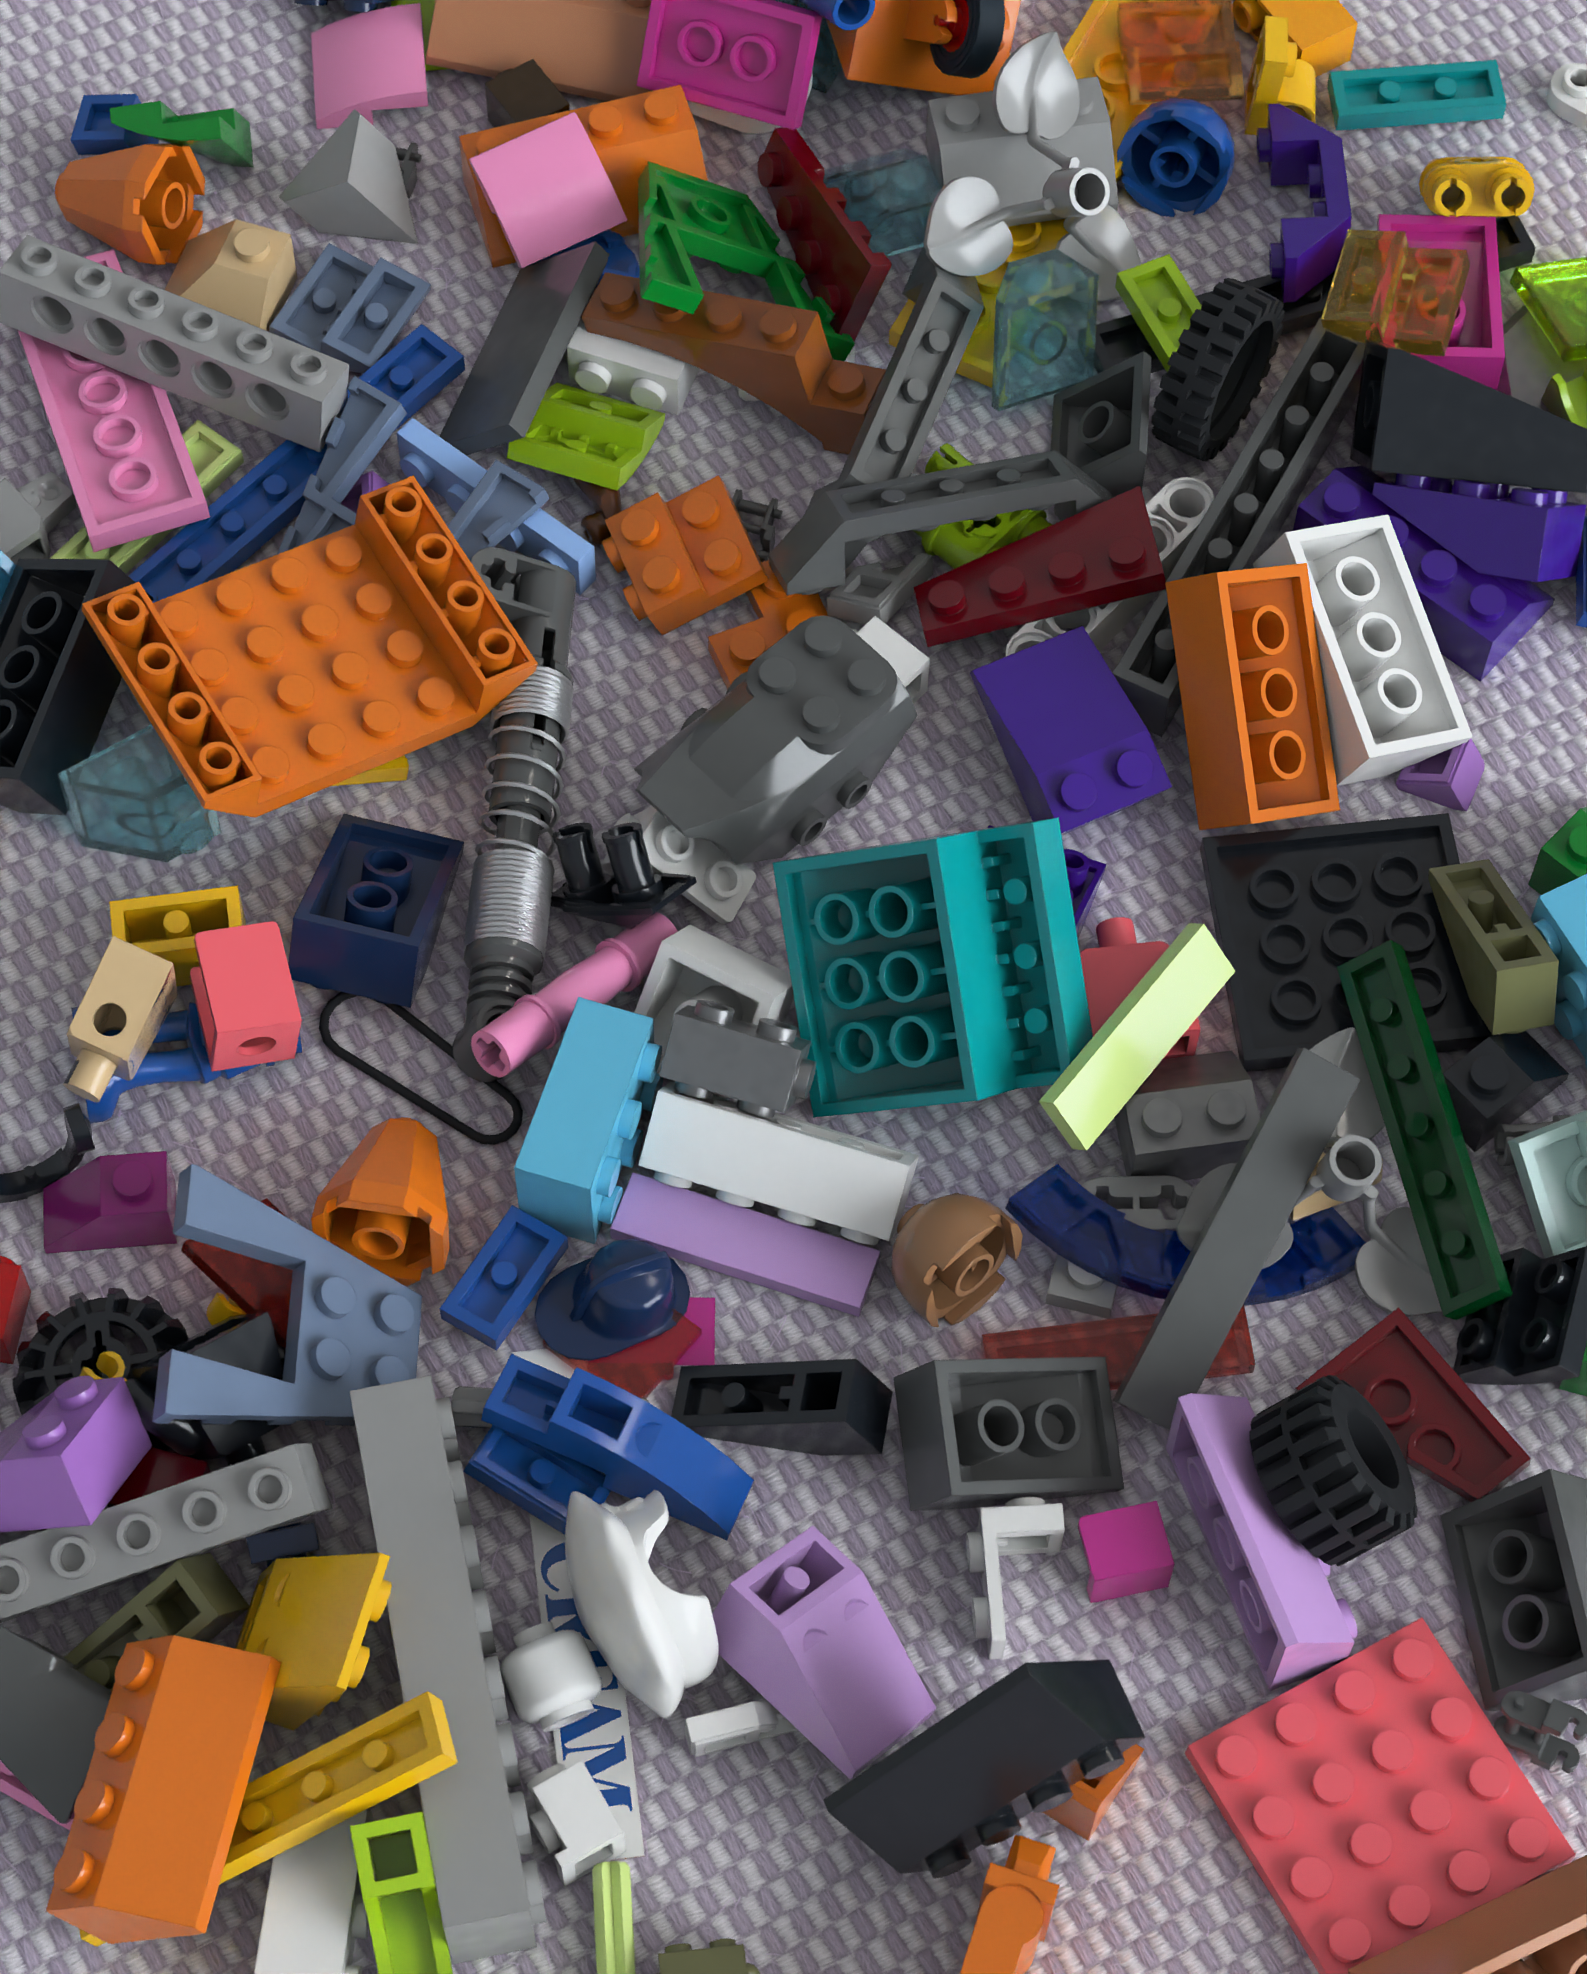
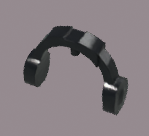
M79 1103L63 1108L68 1135L63 1150L60 1148L54 1155L35 1166H26L20 1171L0 1174V1203L28 1199L27 1197L43 1192L45 1187L70 1174L81 1162L86 1152L95 1150L90 1122L82 1113Z

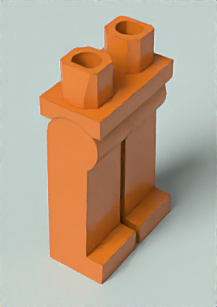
M1015 1835L1005 1867L990 1862L983 1884L977 1921L960 1974H1024L1028 1971L1034 1960L1038 1941L1044 1942L1060 1886L1048 1882L1056 1848L1020 1835Z

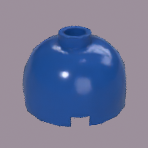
M1170 98L1151 104L1131 122L1117 151V163L1119 160L1123 161L1121 169L1124 175L1121 181L1125 190L1142 207L1161 216L1174 217L1176 213L1173 209L1182 212L1194 210L1192 216L1204 213L1220 199L1233 172L1234 141L1227 124L1211 107L1194 99Z

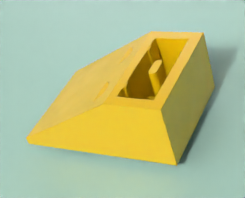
M383 1553L279 1558L274 1560L259 1575L235 1649L272 1656L281 1662L265 1721L294 1731L313 1715L319 1717L325 1706L331 1701L337 1703L343 1692L347 1690V1687L353 1689L357 1687L364 1674L370 1655V1648L361 1645L369 1620L377 1622L380 1619L391 1592L392 1583L383 1579L390 1556Z

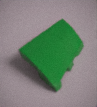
M162 101L110 108L111 123L121 128L166 143L190 146L194 153L230 166L253 167L250 123L234 108L180 116L176 115Z

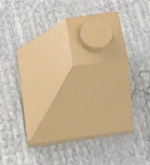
M238 219L228 222L188 241L164 290L269 332V326L285 305L297 280L291 234Z

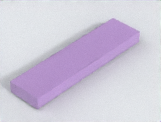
M632 1172L610 1228L611 1238L643 1241L659 1251H666L669 1257L857 1317L860 1316L880 1261V1250L741 1206L729 1204L694 1191L666 1185Z

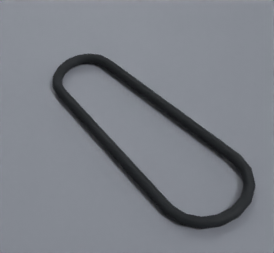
M340 992L327 1002L320 1015L319 1031L323 1043L336 1056L476 1142L495 1145L507 1141L517 1133L522 1124L523 1117L520 1101L497 1080L484 1083L511 1105L513 1121L502 1133L484 1135L340 1047L331 1037L328 1028L329 1018L335 1007L343 1001L358 995ZM384 1004L455 1060L453 1046L404 1007L396 1004Z

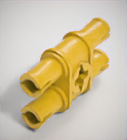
M1505 156L1436 158L1425 166L1419 180L1420 194L1428 208L1435 214L1446 217L1520 216L1530 207L1535 191L1533 179L1523 164L1514 158Z

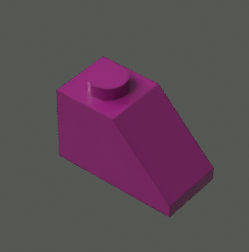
M167 1152L99 1156L43 1189L45 1253L177 1244V1235L173 1234L176 1209V1182Z

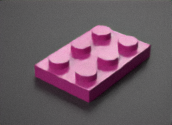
M651 0L637 86L654 91L681 84L688 101L795 130L802 126L822 16L815 11L775 0Z

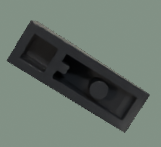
M857 1359L681 1366L671 1417L703 1438L821 1456L882 1454L893 1392Z

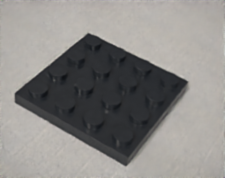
M1449 813L1202 838L1200 853L1217 943L1235 970L1234 974L1225 983L1239 1060L1246 1072L1287 1068L1297 1048L1310 1050L1325 1038L1351 1027L1355 1028L1337 967L1388 940H1392L1404 947L1436 1052L1473 1049L1488 1037L1495 1036L1492 1035L1469 999L1428 880L1430 868L1460 864Z

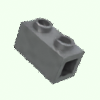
M697 1000L696 1007L687 1005L675 1013L659 1076L676 1081L674 1085L676 1091L701 1099H711L713 1092L738 1099L736 1107L739 1110L767 1118L774 1117L775 1111L785 1113L795 1103L796 1097L801 1099L807 1098L813 1082L816 1062L807 1059L812 1041L796 1037L797 1028L795 1026L768 1018H760L758 1025L733 1018L735 1013L733 1008L708 1000Z

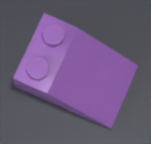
M91 1376L72 1378L61 1384L49 1396L0 1432V1533L92 1525L152 1447L124 1377L96 1380Z

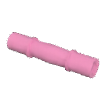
M656 912L632 929L626 928L615 937L607 938L596 946L593 955L561 973L535 995H524L519 998L511 1009L472 1036L471 1047L479 1065L492 1076L505 1077L543 1049H550L559 1042L561 1033L566 1031L578 997L606 1004L621 991L630 992L638 987L641 980L649 975L662 940L678 932L675 925L666 916Z

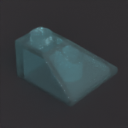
M903 148L825 169L824 184L827 188L838 187L846 198L847 203L844 212L850 221H862L871 234L868 246L873 253L884 252L889 257L924 246L929 211L937 193L941 190L925 154Z
M1058 249L1008 263L996 297L991 407L997 411L1061 392L1093 376L1099 274Z

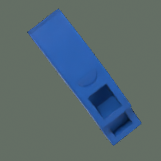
M511 1354L483 1408L482 1421L605 1473L602 1487L629 1499L636 1497L645 1498L653 1490H657L666 1501L669 1516L724 1540H728L754 1482V1479L728 1456L675 1418L630 1392L576 1367L571 1379Z

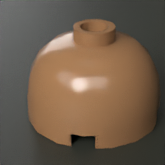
M959 1193L942 1196L929 1201L925 1205L917 1204L913 1206L901 1218L897 1226L898 1236L893 1245L891 1272L901 1295L926 1322L933 1327H939L938 1319L943 1317L950 1325L962 1322L979 1310L999 1290L1006 1278L997 1270L1007 1254L1015 1261L1017 1260L1021 1251L1023 1234L1016 1222L998 1207L983 1198Z

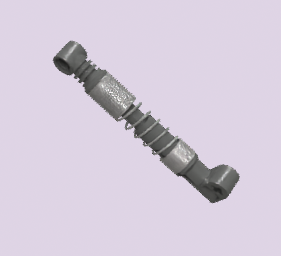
M488 547L480 549L472 556L470 562L538 665L533 674L492 709L489 725L491 731L488 739L496 747L495 756L487 759L485 763L487 771L493 775L492 783L485 786L481 793L484 799L490 803L489 812L481 815L478 822L481 828L495 835L496 838L486 839L478 843L475 848L478 857L475 858L473 874L471 876V891L469 893L468 918L466 920V935L463 948V960L470 969L471 977L468 983L469 992L466 1000L467 1007L465 1009L464 1026L456 1034L453 1042V1056L458 1067L468 1077L479 1082H493L501 1078L492 1076L479 1065L471 1047L472 1036L511 1009L519 998L532 994V981L534 976L540 973L545 959L551 892L553 890V875L555 873L553 863L548 858L556 849V844L552 838L554 831L551 828L558 823L561 815L559 806L554 800L561 795L564 787L558 772L564 767L567 759L561 744L567 740L569 735L574 692V680L571 672L567 670L576 592L575 577L568 570L502 548ZM558 750H559V753H560V757H561V758H560L559 764H558V766H557V758H558ZM493 761H494V769H492V767H491V764H492ZM555 778H556V781H557V785H558V786H557L556 792H555V794H554V785H555ZM552 806H553V810H554V813H555V814H554V817H553L552 822L550 823V821H551V813H552ZM487 817L497 825V830L486 826L484 821ZM548 832L551 838V845L549 850L543 853L537 848L538 838L540 834ZM495 843L494 850L482 853L481 849L483 846Z

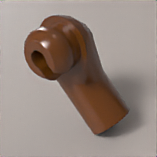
M574 478L576 485L592 501L596 512L586 515L582 519L581 526L585 529L583 533L590 544L600 546L603 540L611 536L605 520L622 511L620 489L616 491Z

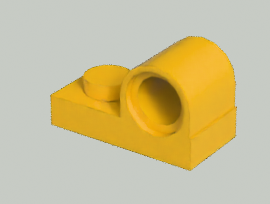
M1265 16L1245 88V135H1257V128H1267L1268 104L1280 103L1316 123L1315 70L1309 63L1297 59V43L1288 42V18Z

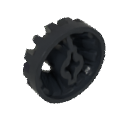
M109 1288L107 1297L89 1300L83 1292L70 1296V1307L56 1316L45 1311L36 1320L38 1332L31 1341L21 1342L16 1355L19 1369L17 1377L13 1378V1391L20 1413L24 1415L58 1388L57 1379L79 1377L83 1367L92 1369L97 1376L102 1378V1372L97 1368L96 1363L99 1355L106 1351H113L121 1356L125 1364L123 1377L126 1380L135 1378L132 1368L189 1339L184 1326L178 1318L172 1319L167 1315L159 1301L150 1296H146L141 1301L130 1299L121 1288ZM110 1324L124 1327L136 1334L144 1343L147 1352L130 1355L128 1348L121 1341L115 1339ZM86 1328L87 1340L76 1349L72 1356L71 1364L55 1366L58 1354L64 1344L74 1334ZM146 1431L152 1447L165 1451L170 1449Z

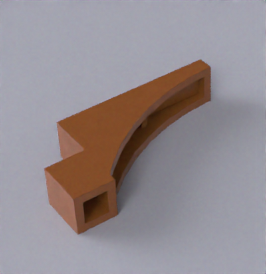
M605 272L581 315L587 332L633 343L700 368L776 409L822 442L824 450L849 455L886 369L832 359L817 311L702 290L704 297L694 314H690L641 298L639 278Z

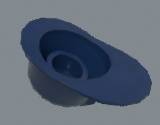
M617 1240L600 1248L594 1257L568 1267L551 1278L538 1296L534 1315L538 1333L551 1350L568 1359L592 1361L614 1355L643 1341L660 1336L676 1327L687 1312L690 1290L686 1275L677 1263L668 1256L666 1251H659L650 1244L639 1240Z

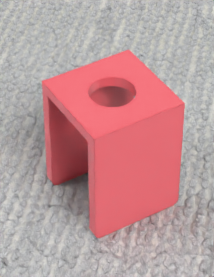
M274 921L198 932L195 935L194 944L200 966L193 967L190 970L189 977L211 1071L295 1059L302 1019L279 925Z

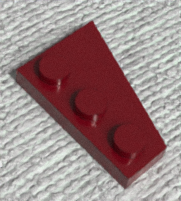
M1399 1307L1295 1388V1392L1321 1377L1328 1375L1336 1376L1340 1380L1343 1379L1366 1398L1379 1413L1398 1443L1407 1464L1469 1502L1498 1491L1530 1466L1531 1458Z

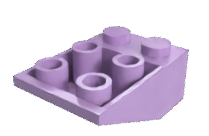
M814 1526L808 1528L731 1582L712 1614L718 1638V1654L850 1780L930 1718L936 1709L863 1571Z

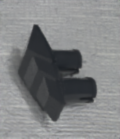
M583 822L567 825L558 829L559 832H554L552 835L567 882L562 884L563 886L555 892H551L550 905L566 913L632 929L697 883L696 877L690 875L653 873L640 823L620 824L609 828L608 832L602 833V840L606 845L614 875L603 873L593 837V827L590 823Z

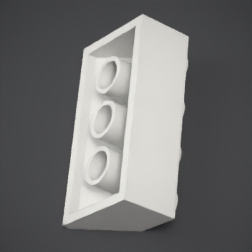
M1388 514L1285 532L1253 563L1254 568L1307 563L1337 786L1388 776L1466 743L1473 737Z

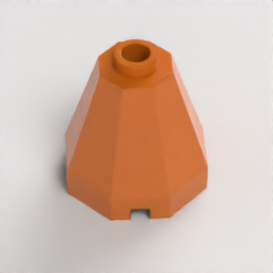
M171 143L144 144L71 161L56 181V201L68 222L140 263L166 265L165 262L178 263L188 241L197 237L202 229L203 211L193 210L194 194L204 196L205 178L190 146Z
M405 1117L390 1118L372 1127L318 1195L311 1217L312 1232L404 1286H410L420 1281L422 1271L430 1266L432 1275L445 1269L450 1248L449 1225L437 1136L420 1122Z

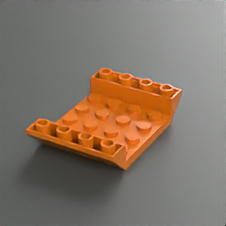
M414 475L361 495L354 525L152 603L140 582H136L82 603L83 614L204 809L254 818L473 727L533 674L538 665Z

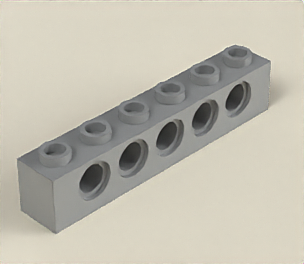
M27 235L0 268V323L317 452H320L325 446L326 437L335 417H341L347 403L348 363Z
M312 1443L292 1444L104 1509L92 1525L51 1528L0 1545V1623L173 1564L178 1559L196 1556L332 1509Z

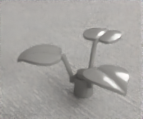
M1046 32L1019 46L1004 62L994 83L993 107L997 121L1003 130L1012 134L1027 132L1028 144L1062 168L1053 172L1048 177L1042 191L1043 198L1007 206L1000 209V201L996 189L986 180L969 176L959 177L950 181L937 193L929 211L924 237L926 255L935 266L953 275L980 276L990 273L1001 266L1012 252L1013 237L1004 220L1023 214L1050 210L1056 216L1068 217L1063 222V226L1068 234L1058 241L1054 251V266L1057 278L1064 290L1072 297L1088 302L1121 298L1115 288L1117 273L1141 265V260L1125 221L1113 207L1107 205L1110 196L1107 178L1096 168H1079V159L1077 157H1067L1041 140V138L1046 140L1056 139L1067 133L1076 122L1080 107L1078 82L1071 65L1062 51L1058 33Z
M1353 1027L1344 1029L1325 1038L1311 1048L1310 1051L1361 1080L1326 1145L1330 1150L1319 1162L1316 1175L1306 1183L1296 1205L1320 1190L1331 1199L1341 1202L1352 1201L1358 1197L1361 1198L1363 1201L1364 1229L1372 1240L1365 1243L1357 1252L1354 1268L1359 1287L1366 1298L1372 1304L1388 1313H1392L1399 1307L1407 1317L1442 1313L1411 1209L1409 1207L1396 1208L1386 1216L1381 1228L1377 1225L1375 1199L1378 1197L1379 1191L1372 1183L1381 1171L1382 1158L1378 1148L1370 1139L1376 1136L1385 1127L1356 1029ZM1229 1163L1211 1170L1193 1188L1176 1227L1179 1240L1190 1251L1237 1163ZM1288 1221L1283 1227L1262 1269L1279 1261L1292 1246L1293 1232Z

